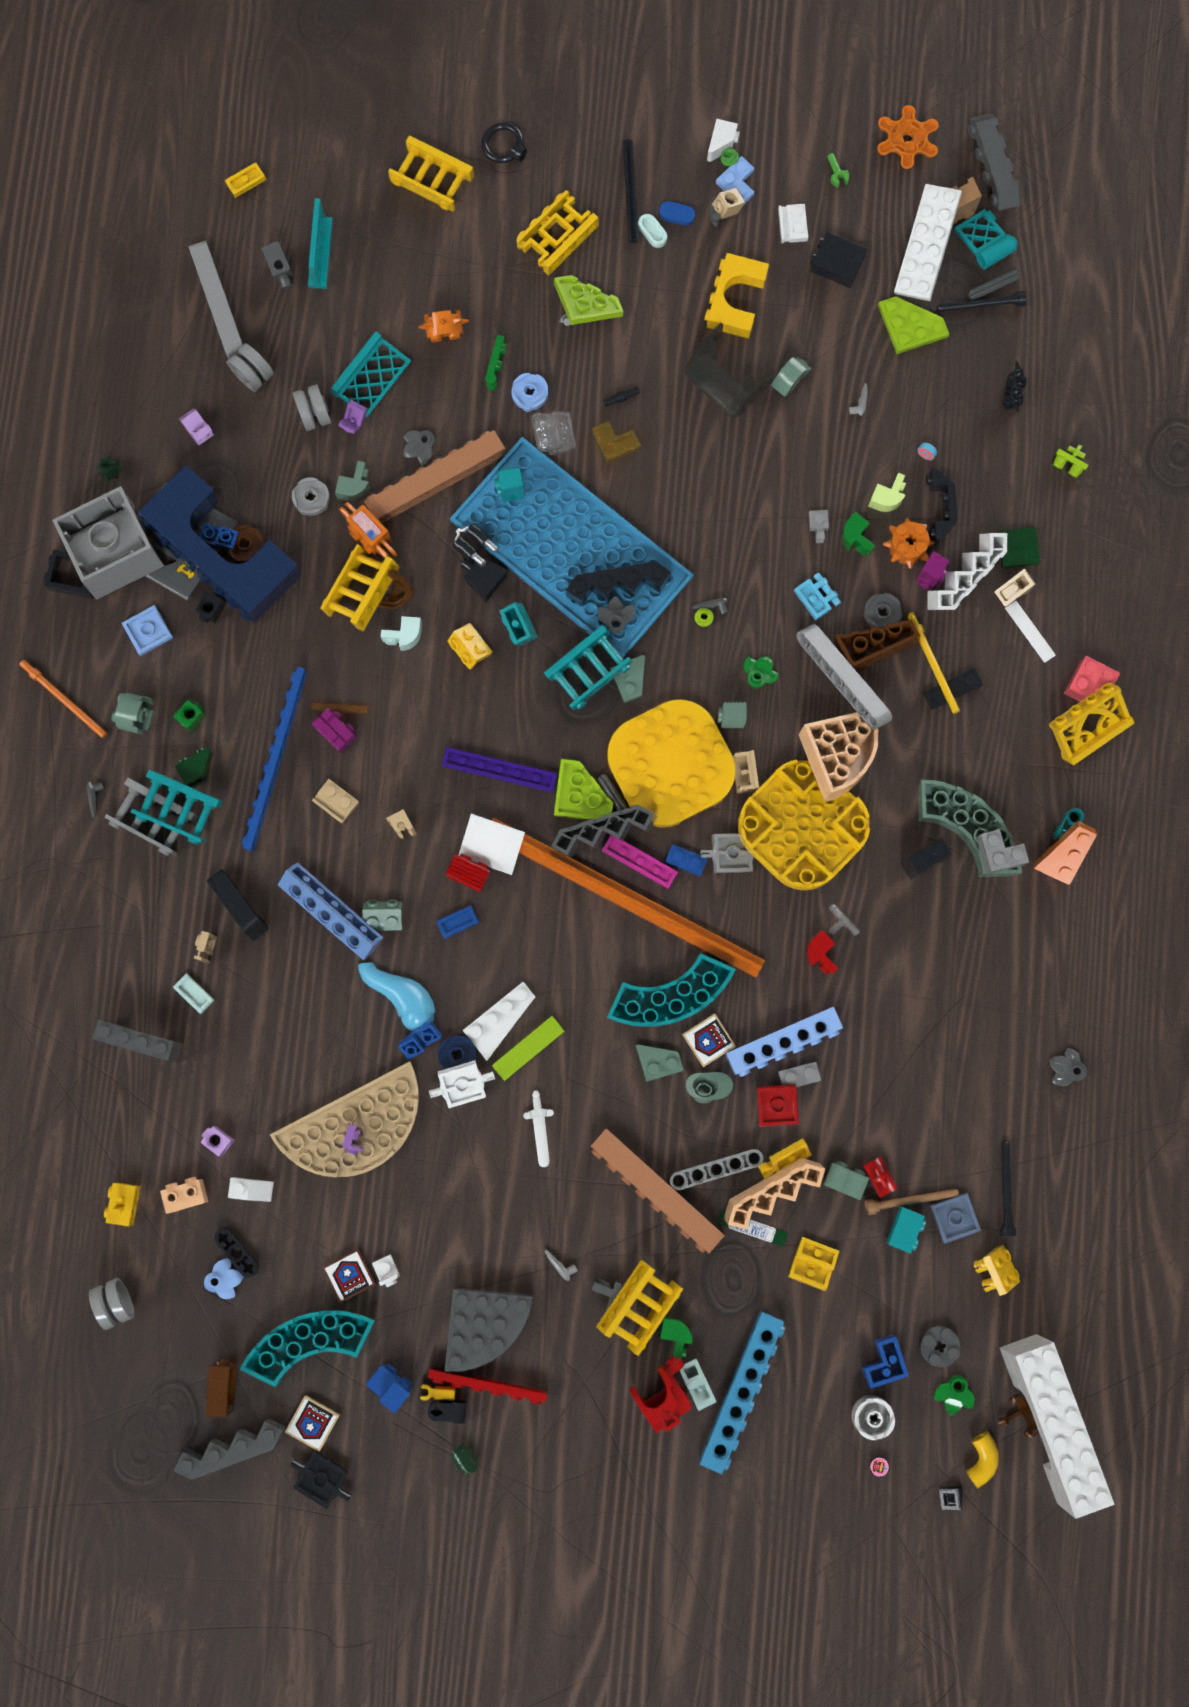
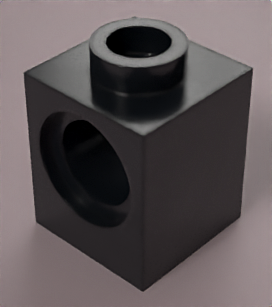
M205 591L195 611L199 615L198 618L206 623H209V621L216 623L226 604L223 599ZM208 606H214L211 612H206Z

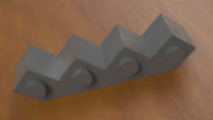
M988 113L970 118L968 133L977 141L975 154L976 158L985 167L983 180L992 187L990 202L992 206L1000 211L1020 206V192L1018 182L1013 181L1012 178L1014 169L1010 157L1006 158L1005 156L1006 144L1003 135H999L997 131V126L999 125L997 117Z
M635 805L604 815L603 817L560 829L551 847L572 857L580 841L596 849L600 846L606 833L624 841L631 825L649 833L658 816L639 805Z
M268 1418L263 1423L258 1436L241 1428L236 1433L231 1446L214 1438L210 1441L204 1455L187 1448L182 1452L174 1472L193 1480L271 1451L278 1445L286 1426Z

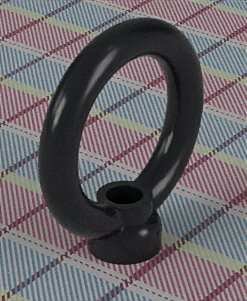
M505 122L494 124L485 131L482 137V151L489 160L495 163H508L514 159L521 162L527 154V148L523 147V134L513 124ZM500 130L512 132L517 139V145L513 146L511 153L504 156L495 155L488 146L490 137Z

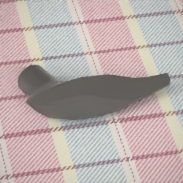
M714 194L710 206V219L715 227L719 225L720 215L715 211L712 204L718 194Z
M719 598L701 602L692 606V609L718 606L720 613L723 614L728 612L725 605L728 599Z
M91 782L87 783L89 808L93 818L96 817L95 792L104 789L102 782L93 785Z

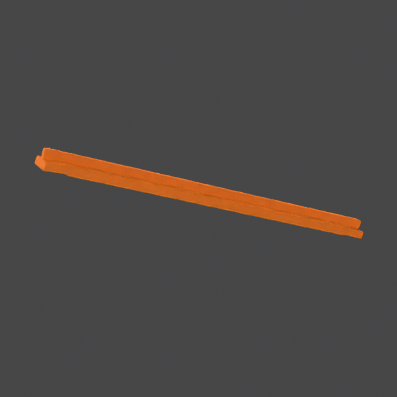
M493 817V819H492V821H494V822H497V823L503 824V825H505V826L511 827V826H509V825H507V824H505V823H503V822L497 820V819L494 818V817ZM524 834L519 853L743 972L755 978L757 977L765 960Z

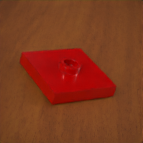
M796 1084L757 1087L760 1127L799 1124Z

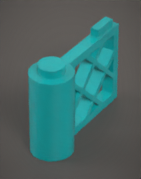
M985 209L954 229L976 256L979 266L984 270L1015 252L1018 245L1016 238L1009 234L1006 235L995 222L996 217L993 213ZM981 217H984L988 223L987 225L976 224V222ZM965 227L973 228L972 235L964 234L962 229ZM975 229L986 230L985 236L974 235ZM988 231H995L999 236L992 238L987 237ZM973 240L984 241V245L977 249L973 245Z

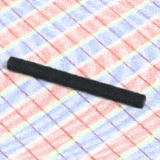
M629 139L623 141L629 243H637L638 222L633 141Z

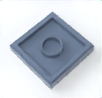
M968 1193L929 1205L944 1244L981 1231Z

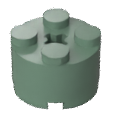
M129 692L125 694L120 693L116 711L112 714V722H115L120 730L144 734L142 731L149 729L153 719L154 710H150V704L154 705L153 700L150 697Z

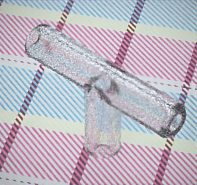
M835 904L829 907V910L839 919L828 929L830 934L834 935L843 926L854 936L860 932Z

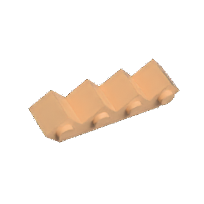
M800 1158L729 1199L724 1220L728 1225L747 1230L752 1211L771 1215L777 1197L796 1201L801 1183L820 1188L825 1168L818 1162Z

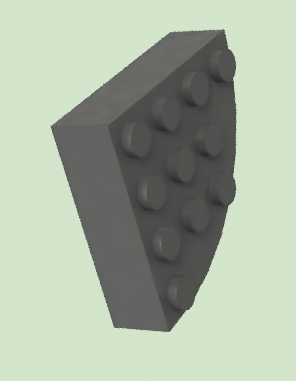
M455 1287L452 1294L445 1372L474 1369L491 1362L503 1354L514 1343L524 1328L531 1310L533 1295Z

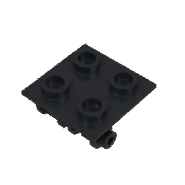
M1016 361L1014 372L1008 375L1007 391H1005L1003 401L1004 409L1010 410L1012 407H1015L1016 412H1019V407L1023 404L1022 391L1023 388H1026L1027 379L1023 375V369L1018 361Z

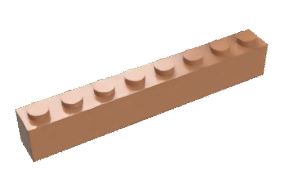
M495 430L487 431L479 439L468 441L464 447L450 451L448 456L442 459L438 458L426 468H419L415 474L401 478L397 484L388 485L382 492L370 495L364 501L365 506L382 524L506 455L505 447Z
M605 1129L591 1145L593 1148L591 1152L599 1160L603 1157L608 1162L606 1166L615 1173L617 1170L623 1175L620 1178L628 1186L632 1183L637 1188L635 1192L643 1200L647 1197L652 1202L650 1206L658 1213L663 1211L667 1215L664 1219L672 1226L677 1224L681 1228L679 1232L686 1239L691 1237L695 1240L696 1244L694 1246L702 1253L705 1250L710 1253L725 1236L608 1129Z

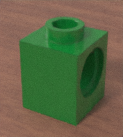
M187 700L173 718L192 733L206 715L202 712L204 708L196 701L191 703ZM190 711H195L194 717L187 719V714Z

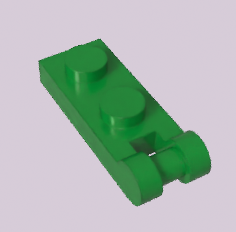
M497 335L485 377L486 387L490 391L497 389L496 376L502 370V355H505L507 352L508 344H505V337Z

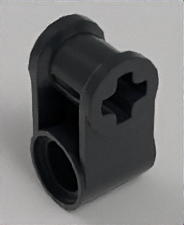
M434 1400L429 1405L428 1416L435 1422L464 1424L466 1421L467 1402L461 1400ZM435 1406H438L439 1410H441L439 1415H435V1411H432L435 1409Z

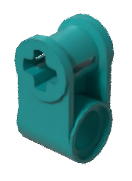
M1078 808L1065 812L1053 834V839H1060L1075 824V822L1070 820L1069 816L1071 813L1077 816V821L1083 822L1084 813Z

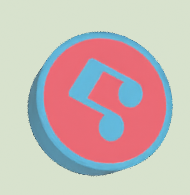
M922 443L918 448V453L926 460H933L937 455V450L929 443Z

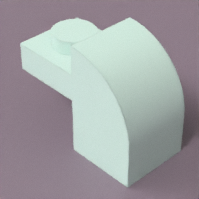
M402 616L400 631L381 630L382 641L387 645L399 643L401 651L413 648L421 637V618Z
M697 1359L686 1363L680 1369V1372L698 1411L716 1403V1400Z

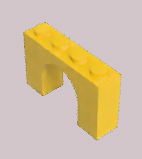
M730 253L726 254L725 260L721 259L719 266L721 275L716 276L714 287H717L715 293L712 292L709 301L712 304L711 310L707 309L704 319L707 320V328L749 339L755 314L731 307L726 302L724 293L730 286L735 284H746L763 289L769 268L768 263Z

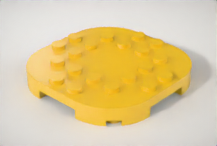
M672 700L665 702L622 724L615 731L609 742L608 765L629 808L639 805L655 813L658 817L653 826L660 828L672 827L712 806H716L726 798L734 783L735 762L711 715L703 707L691 701Z
M793 760L780 766L747 799L738 818L739 837L748 852L781 883L797 890H813L827 884L864 846L870 832L869 813L859 797L856 798L848 791L836 799L824 801L809 760Z

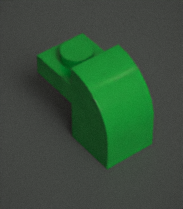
M854 512L846 522L842 531V542L848 551L852 546H855L858 553L861 555L865 554L868 557L875 545L862 536V534L867 530L870 523L857 512Z
M664 1317L660 1339L675 1341L673 1356L685 1359L687 1346H684V1343L692 1344L691 1332L681 1320Z

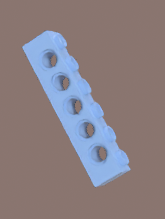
M831 1007L732 1050L725 1055L734 1075L739 1074L742 1077L751 1073L750 1068L755 1066L758 1069L769 1065L767 1061L775 1058V1061L786 1058L785 1053L793 1051L795 1054L804 1050L803 1045L808 1043L811 1046L822 1042L821 1038L826 1035L829 1038L839 1035V1030L843 1027L834 1007ZM817 1022L824 1024L825 1030L823 1033L816 1031L815 1025ZM799 1030L806 1031L807 1039L805 1041L798 1038ZM785 1037L789 1040L790 1045L788 1048L780 1046L781 1038ZM764 1045L771 1047L772 1053L770 1056H765L762 1053ZM746 1053H751L754 1056L752 1064L744 1061Z

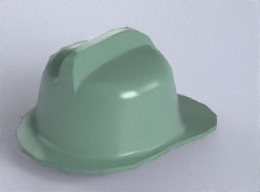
M721 1072L694 1073L686 1080V1090L689 1095L697 1102L703 1104L723 1099L733 1089L732 1079Z

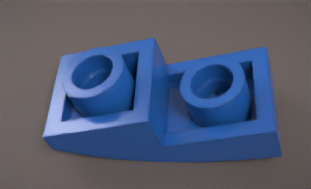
M204 523L199 537L207 545L233 550L239 532L220 526L219 528Z
M430 1020L398 1043V1047L409 1060L424 1052L427 1045L441 1039L442 1034Z

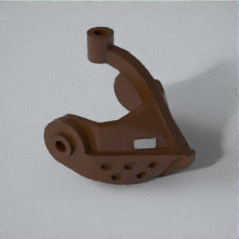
M379 570L373 572L374 577L376 576ZM389 570L387 575L393 579L391 583L395 587L388 596H383L378 606L385 609H396L406 604L415 595L416 591L411 588L404 576L398 571ZM406 591L404 595L398 597L399 594Z
M1023 1393L1012 1395L1008 1399L1011 1404L1018 1403L1020 1410L1008 1416L998 1418V1424L1000 1426L1008 1425L1011 1419L1022 1414L1027 1423V1429L1024 1431L1025 1438L1037 1436L1039 1430L1033 1419L1029 1404L1025 1401V1396Z

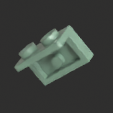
M369 900L364 902L362 909L363 920L376 931L402 930L403 902L397 900H388L386 902Z

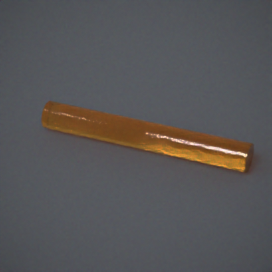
M311 702V710L325 711L329 709L330 711L336 710L337 712L368 714V706Z

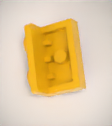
M471 623L455 630L448 639L451 648L469 669H472L477 662L492 654V650Z

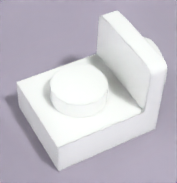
M391 1254L372 1263L379 1278L380 1286L385 1284L386 1287L397 1283L396 1279L400 1277V1274Z

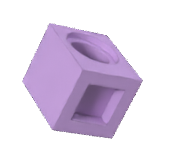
M212 1126V1128L208 1127L202 1134L203 1139L201 1143L221 1157L235 1140L217 1126ZM214 1135L220 1137V1143L217 1146L212 1143Z

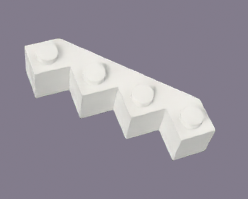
M1007 533L979 534V552L962 553V571L947 572L945 575V591H928L927 610H955L961 600L968 596L977 586L980 579L985 577L994 567V564L1007 553Z

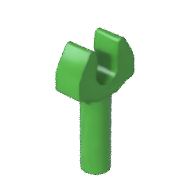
M834 153L829 154L827 157L834 172L830 179L831 183L838 188L840 184L838 178H843L845 185H847L849 180L848 170H841Z

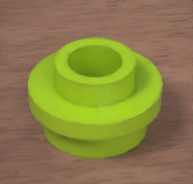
M701 608L695 613V622L701 627H707L713 622V613L707 608ZM705 614L708 618L703 620L701 615Z

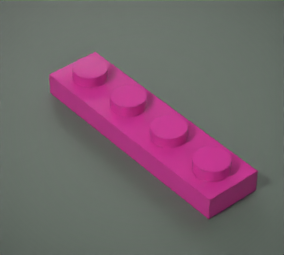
M610 835L602 849V852L666 889H669L678 873Z

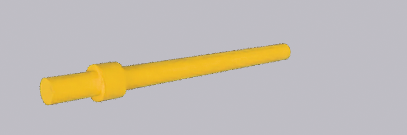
M914 612L907 615L908 619L913 621L920 634L919 643L952 713L956 714L960 712V709L924 635V628L922 624H919Z

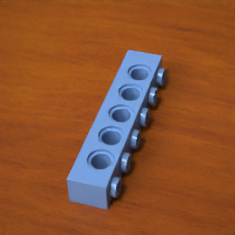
M298 862L285 871L278 883L280 888L361 959L365 960L375 951L383 939L376 930Z

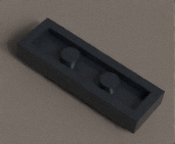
M975 668L946 681L954 699L983 685ZM940 685L923 693L931 710L948 703Z

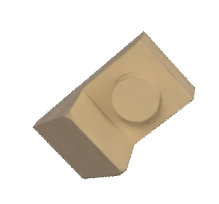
M1023 569L994 592L1006 607L1020 596L1027 594L1036 583L1026 569Z

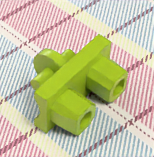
M1079 444L1077 448L1069 445L1067 451L1073 453L1072 455L1058 449L1053 466L1062 470L1067 461L1073 464L1068 474L1077 478L1088 467V464L1076 458L1078 456L1083 459L1086 455L1080 451L1082 445Z

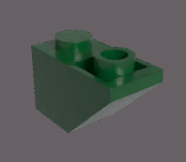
M209 747L198 749L195 751V755L189 758L184 757L178 761L179 764L175 765L185 785L194 787L206 780L214 755Z

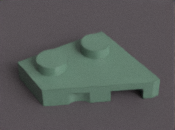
M644 655L631 659L633 662L631 668L624 674L620 673L614 678L624 704L642 697Z
M636 1045L646 1082L684 1071L678 1052Z

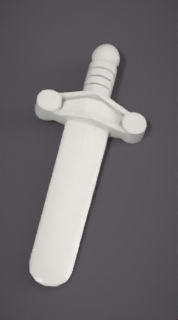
M534 1091L532 1093L534 1110L524 1113L523 1117L524 1119L533 1118L538 1163L541 1167H547L550 1160L545 1117L552 1116L554 1112L551 1109H541L540 1093Z

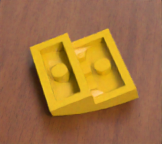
M802 1237L788 1277L826 1291L839 1251Z

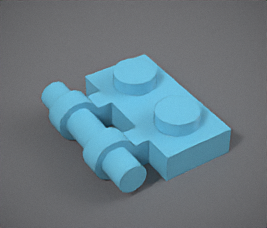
M820 573L814 576L817 583L813 584L808 579L794 589L795 594L815 620H818L832 609L828 604L832 601L835 607L841 604L837 592L831 589L828 585V580L825 577L823 578ZM822 588L827 596L823 597L818 589Z

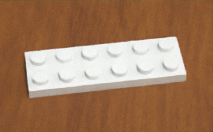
M925 184L894 290L895 294L931 301L962 195L961 190Z

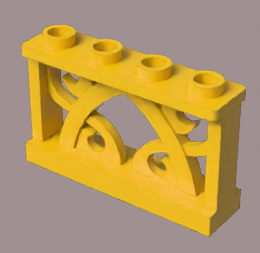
M1109 682L1093 694L1088 695L1077 705L1072 706L1061 716L1056 717L1055 720L1049 723V726L1052 728L1061 750L1062 759L1074 766L1133 725L1134 720L1129 715L1121 694V688ZM1113 697V703H1112L1111 707L1109 708V706H1110V704H1111V701H1110L1109 699H1111V698ZM1117 707L1119 713L1115 715L1113 711ZM1089 714H1101L1102 716L1099 718L1095 730L1092 732L1082 730ZM1067 730L1068 732H1072V734L1069 736H1064L1063 731ZM1069 740H1071V746H1070V747L1068 746V743H1067V741H1069Z

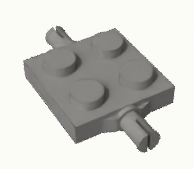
M739 834L711 835V850L700 851V854H702L700 855L701 858L712 857L714 873L753 871L752 861L754 856L744 847Z

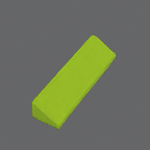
M551 1016L495 1062L492 1067L505 1081L565 1031L554 1017Z

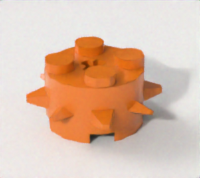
M451 310L433 312V317L425 314V324L418 326V328L426 329L427 338L431 339V342H441L442 338L449 337L450 340L461 339L460 335L463 334L462 324L469 322V320L461 319L460 310H456V314H452Z
M907 518L905 523L900 524L898 527L890 525L889 529L892 537L889 541L884 542L883 546L889 547L892 556L891 562L899 561V563L907 564L909 568H912L913 563L918 562L919 559L928 561L929 557L926 550L928 546L935 544V541L930 540L926 524L910 522L909 518Z

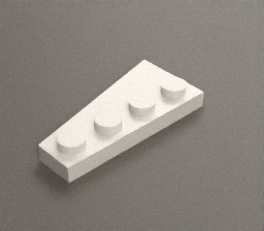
M524 982L463 1030L486 1061H488L505 1036L535 999L534 994Z

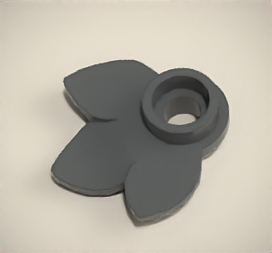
M411 430L403 436L408 442L404 447L403 456L405 458L418 457L420 464L424 466L433 456L432 447L435 444V436L427 430L422 432ZM427 436L428 441L424 443L423 438Z
M613 597L607 608H598V618L601 622L607 624L610 632L618 634L625 629L627 623L633 620L635 606L628 605L624 607L617 597ZM618 622L620 625L619 627H614L613 623Z
M1067 1048L1064 1056H1055L1049 1059L1051 1067L1057 1072L1052 1079V1083L1056 1085L1068 1086L1073 1081L1084 1080L1087 1076L1086 1066L1081 1063L1080 1055L1073 1049ZM1075 1068H1079L1081 1070V1073L1079 1075H1075L1073 1073V1070Z

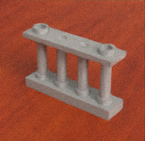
M127 778L124 785L129 787V793L114 818L106 814L105 818L110 821L108 824L118 830L122 827L159 847L158 851L166 856H169V854L176 856L177 852L170 848L179 833L171 831L163 845L154 840L161 825L154 823L146 836L137 831L143 821L135 818L131 827L121 822L135 796H138L140 793L146 798L149 791L143 785ZM156 793L151 806L158 803L163 807L166 798ZM173 802L168 814H171L173 811L178 814L177 818H179L183 807ZM190 811L185 822L188 823L190 820L195 823L198 816Z

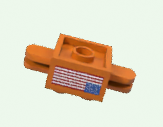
M346 502L344 505L351 515L343 507L339 508V511L346 518L349 525L347 527L350 531L349 534L356 542L358 540L361 542L362 548L367 554L370 555L372 553L375 557L380 554L385 559L389 557L384 551L386 550L393 558L397 556L396 552L389 546L392 544V540L388 530L364 505L355 510L349 502Z

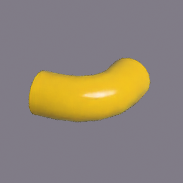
M989 1431L979 1434L972 1440V1444L979 1454V1459L966 1472L977 1489L994 1476L999 1464V1451Z

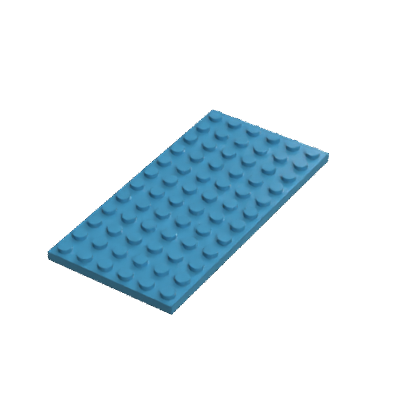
M523 437L450 518V521L460 529L475 523L492 537L491 542L499 549L496 553L488 547L484 549L589 635L601 625L608 630L607 624L599 620L597 613L599 607L607 608L613 597H617L624 607L634 605V618L626 624L625 629L621 633L615 634L608 630L610 634L607 636V640L622 659H624L694 577L690 571ZM508 467L512 469L520 468L525 498L502 502V496L498 497L495 479L498 478L497 472ZM654 561L671 571V579L661 593L644 583L634 598L620 588L615 591L608 602L592 592L582 607L566 597L567 587L578 574ZM618 622L613 623L614 627H619L620 625Z

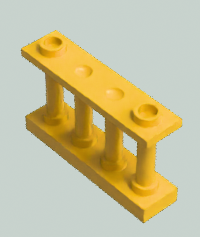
M409 135L406 140L409 153L398 172L391 168L389 169L390 181L396 186H402L438 204L444 210L454 212L455 204L452 198L463 180L472 181L474 178L473 167ZM419 156L425 161L413 180L405 176V173L413 159ZM435 164L440 167V170L431 186L427 187L420 182L430 165ZM451 172L456 175V178L446 195L437 192L436 190L446 173Z
M357 544L354 550L351 551L349 559L329 594L323 600L320 609L329 617L332 616L334 611L352 618L350 622L357 629L364 631L393 580L387 575L388 571H398L400 567L389 557H386L383 563L367 557L365 550ZM361 563L379 570L374 579L357 572ZM352 579L370 586L365 595L348 589ZM343 595L361 602L356 611L339 605Z
M643 1260L639 1262L596 1326L609 1338L613 1333H616L630 1342L627 1347L637 1356L645 1349L646 1344L683 1290L673 1280L667 1285L653 1276L656 1270ZM647 1282L663 1291L657 1302L641 1292ZM636 1299L652 1308L646 1319L630 1309ZM625 1316L641 1325L635 1335L618 1326Z

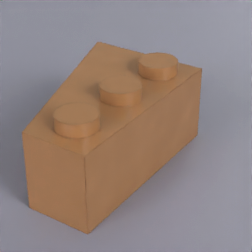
M973 177L967 179L968 183L958 188L956 185L951 188L962 191L953 224L962 218L968 219L975 214L982 195Z

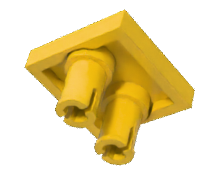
M1004 1244L997 1246L983 1259L974 1261V1268L979 1267L976 1269L977 1273L988 1270L991 1278L982 1280V1286L987 1285L984 1288L986 1292L997 1289L999 1296L1007 1294L1020 1282L1019 1273L1014 1268L1011 1262V1255L1006 1250Z

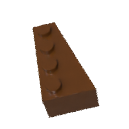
M908 620L888 624L885 627H873L870 630L853 631L844 635L838 634L835 635L833 644L858 672L917 645L920 634L913 621Z

